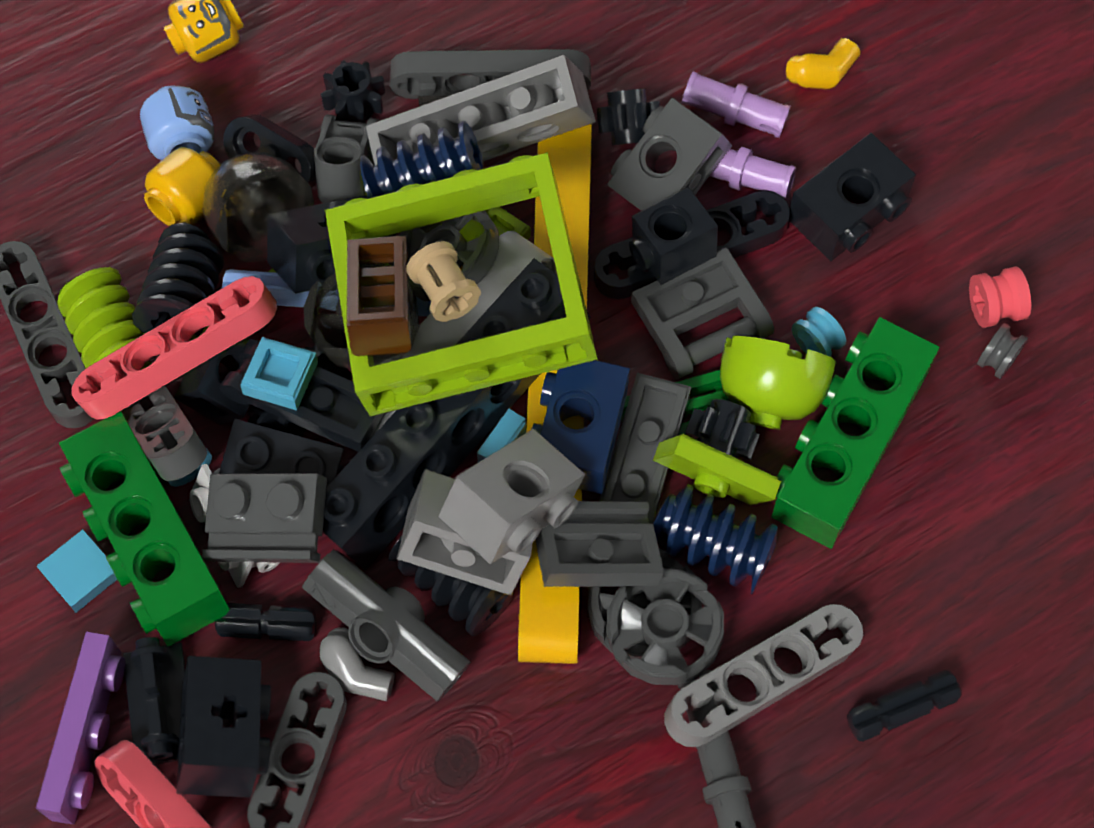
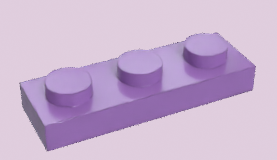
M92 632L85 633L36 809L51 821L75 825L78 810L87 807L92 795L94 777L93 773L89 772L95 749L101 750L106 742L110 725L109 715L105 714L111 691L117 692L119 690L125 672V658L121 656V650L109 635Z

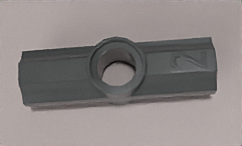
M333 549L310 573L302 586L305 591L349 627V640L362 657L374 663L390 661L436 701H440L448 693L471 663V661L424 623V610L413 594L399 587L383 589L338 550Z

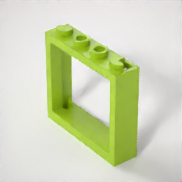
M548 152L536 156H518L508 163L482 170H464L451 178L424 185H406L397 192L370 199H352L342 206L325 210L355 393L370 416L598 360L559 189ZM540 196L566 318L375 366L372 355L355 356L352 354L347 331V240L379 238Z

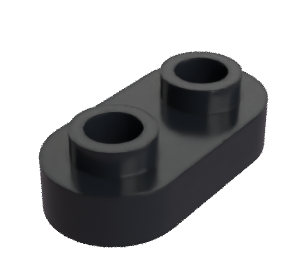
M257 114L236 118L227 125L223 137L224 149L228 158L237 167L285 195H295L308 191L317 184L314 148L306 141L266 117ZM255 133L258 135L260 139L259 148L256 146L254 142ZM296 158L300 163L301 173L296 169Z

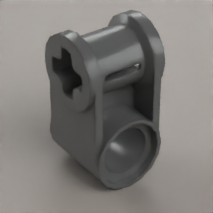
M330 114L324 116L320 137L314 149L318 198L322 203L365 195L360 168L361 155L366 156L375 166L365 126L376 123L379 119L370 118L367 123L338 121L335 115Z

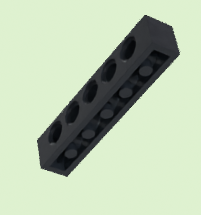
M533 258L456 345L566 318L557 274ZM540 374L396 410L326 487L323 533L366 570L404 528L409 505L425 469L449 477Z

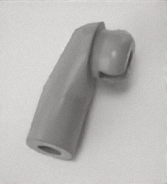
M341 627L332 629L320 644V659L328 674L340 683L345 692L388 701L392 692L395 673L365 666L349 640L348 629Z

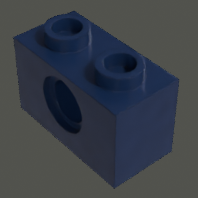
M594 360L558 369L557 373L547 372L545 376L540 405L547 406V412L543 425L533 423L531 430L537 431L585 474L578 488L580 490L598 494L603 493L628 393L630 368ZM572 416H581L586 418L591 424L586 428L575 430L566 427L562 422Z

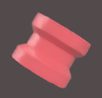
M1019 267L1003 269L999 276L991 277L987 273H982L971 277L969 282L970 303L975 319L982 328L995 326L1003 318H1010L1013 321L1029 318L1031 314V294L1026 277Z

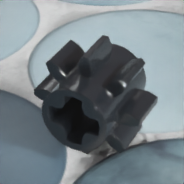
M343 60L341 65L332 74L324 73L323 80L326 91L320 94L323 108L327 111L335 109L338 121L366 123L374 112L382 113L384 111L381 97L386 93L383 76L371 77L369 62L365 61L363 64Z
M646 88L608 92V106L596 108L599 133L611 132L612 146L638 143L645 134L643 132L645 122L651 113L660 106V101L647 102Z
M722 399L712 400L706 412L694 408L685 434L736 459H738V456L751 459L760 435L755 432L757 426L749 423L752 416L749 410L741 405Z

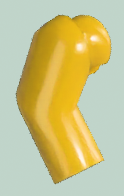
M841 39L828 55L804 54L803 56H793L786 65L787 78L790 82L805 88H833L841 81L860 56V49L853 41Z

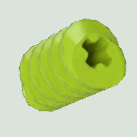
M112 267L96 268L75 277L64 285L58 296V308L62 316L66 318L65 324L70 334L74 335L73 342L78 352L82 353L81 360L85 368L144 335L133 324L132 314L135 306L128 303L129 293L126 287L120 285L122 278L118 270ZM147 361L140 370L147 368L152 363Z

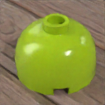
M733 336L732 339L727 337L725 340L721 358L720 380L723 392L729 401L741 405L751 412L750 424L780 430L782 420H800L815 412L820 406L830 387L836 361L830 356L807 349L806 358L802 359L803 354L789 349L790 344L755 337Z

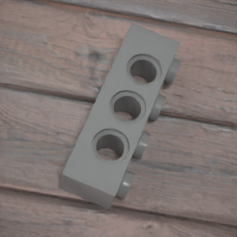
M565 55L365 127L374 163L377 165L376 150L379 147L384 146L387 148L394 160L398 158V141L405 140L412 152L416 153L418 152L417 137L423 133L427 135L434 147L438 146V129L445 127L452 138L457 140L459 139L458 124L463 120L469 124L476 137L483 161L596 121L582 71Z

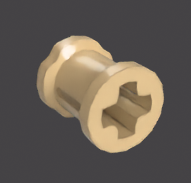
M445 241L435 242L423 247L410 258L406 267V272L413 283L422 285L431 300L429 310L434 318L440 322L458 319L467 314L477 305L478 298L481 295V291L475 281L466 279L456 263L458 254L451 243Z

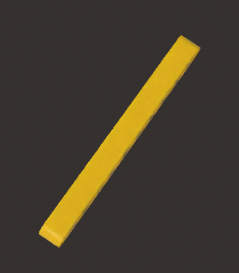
M591 124L538 142L537 155L548 152L557 181L586 309ZM539 196L535 198L534 245L553 257ZM547 372L540 374L528 388L527 432L531 430L533 423L542 425L544 423L548 407L540 405V398ZM572 416L565 419L562 423L570 429H583L584 417ZM580 489L574 495V498L578 501H582V490ZM536 540L532 543L530 559L521 574L519 662L578 664L580 587H544Z

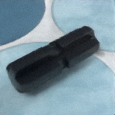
M227 603L230 611L222 618L215 620V630L221 637L261 639L262 634H267L269 639L310 641L314 638L316 631V613L314 609L302 606L271 605L269 610L262 609V604Z

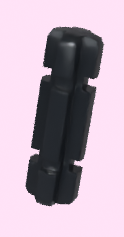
M942 670L928 676V680H925L924 684L919 680L878 697L874 705L868 701L852 708L848 712L847 721L853 735L858 741H866L880 735L884 727L889 731L930 714L934 706L941 709L956 703L961 697L962 692L954 674L950 670Z

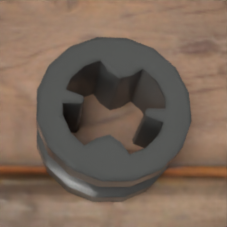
M1004 323L983 351L977 365L981 368L985 366L993 367L995 370L994 376L1001 379L1020 354L1028 338L1023 334L1019 337L1011 335L1010 326Z

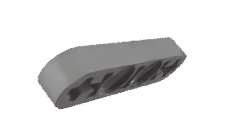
M831 604L824 606L685 686L673 697L665 711L664 724L668 734L676 742L687 747H698L707 744L844 662L860 645L863 638V626L858 616L852 610L842 605ZM826 628L829 630L838 628L844 636L841 640L837 638L831 639L818 650H816L812 643L819 638ZM789 648L795 651L802 661L801 673L788 674L783 672L774 660L775 649ZM737 674L749 678L756 688L755 700L742 702L735 699L727 687L728 677ZM712 698L714 699L717 707L710 711L701 724L697 721L687 724L683 719L682 715L688 708L691 711H697L707 705Z

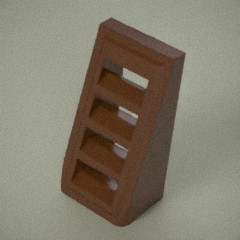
M406 236L347 240V331L351 352L355 356L406 353L411 350L409 278L406 272L408 264ZM394 262V266L361 268L362 264Z

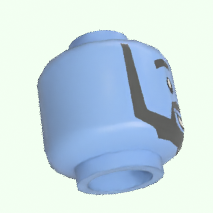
M181 86L163 87L147 98L140 109L141 125L148 148L160 160H163L173 150L181 147L192 149L197 153L201 151L207 152L215 140L214 125L207 103L199 92L191 88Z

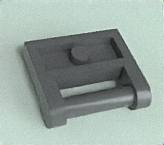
M727 248L718 251L715 258L663 285L655 281L632 292L631 303L663 354L666 366L676 380L693 373V366L722 353L727 337L732 339L733 336H746L763 339L774 333V325L769 313ZM736 307L739 308L744 318L684 347L677 337Z

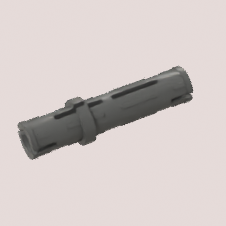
M705 670L699 677H703L712 670ZM695 679L677 684L678 688L681 690L694 682ZM712 698L707 705L697 711H691L688 708L686 712L689 722L697 721L701 724L710 711L717 707L714 699ZM727 731L707 744L697 747L707 786L703 788L706 804L713 805L718 828H756L747 797L752 790L748 777L741 776L730 734Z

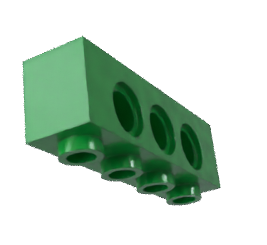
M881 317L878 318L869 335L862 331L858 333L845 358L847 362L852 364L845 378L835 374L827 395L821 405L827 407L820 423L810 419L797 441L795 449L802 452L794 468L784 464L777 475L781 483L776 495L777 499L771 518L830 549L833 548L929 373L939 351V346ZM864 380H878L886 386L887 390L875 391L869 388L864 383ZM841 423H852L861 429L863 435H847L838 425ZM819 467L828 468L837 475L839 480L835 482L821 481L814 475L812 470Z
M120 411L113 416L103 419L59 442L69 462L59 467L75 498L84 493L86 494L91 507L82 511L98 542L108 537L115 549V552L107 555L106 559L120 585L124 587L132 582L139 598L130 602V605L146 634L157 629L169 647L225 616L230 611L227 603L122 412ZM125 480L118 488L106 491L112 483ZM145 523L149 524L142 533L128 536L136 526ZM166 568H174L173 573L167 579L160 582H152L154 576L159 571Z

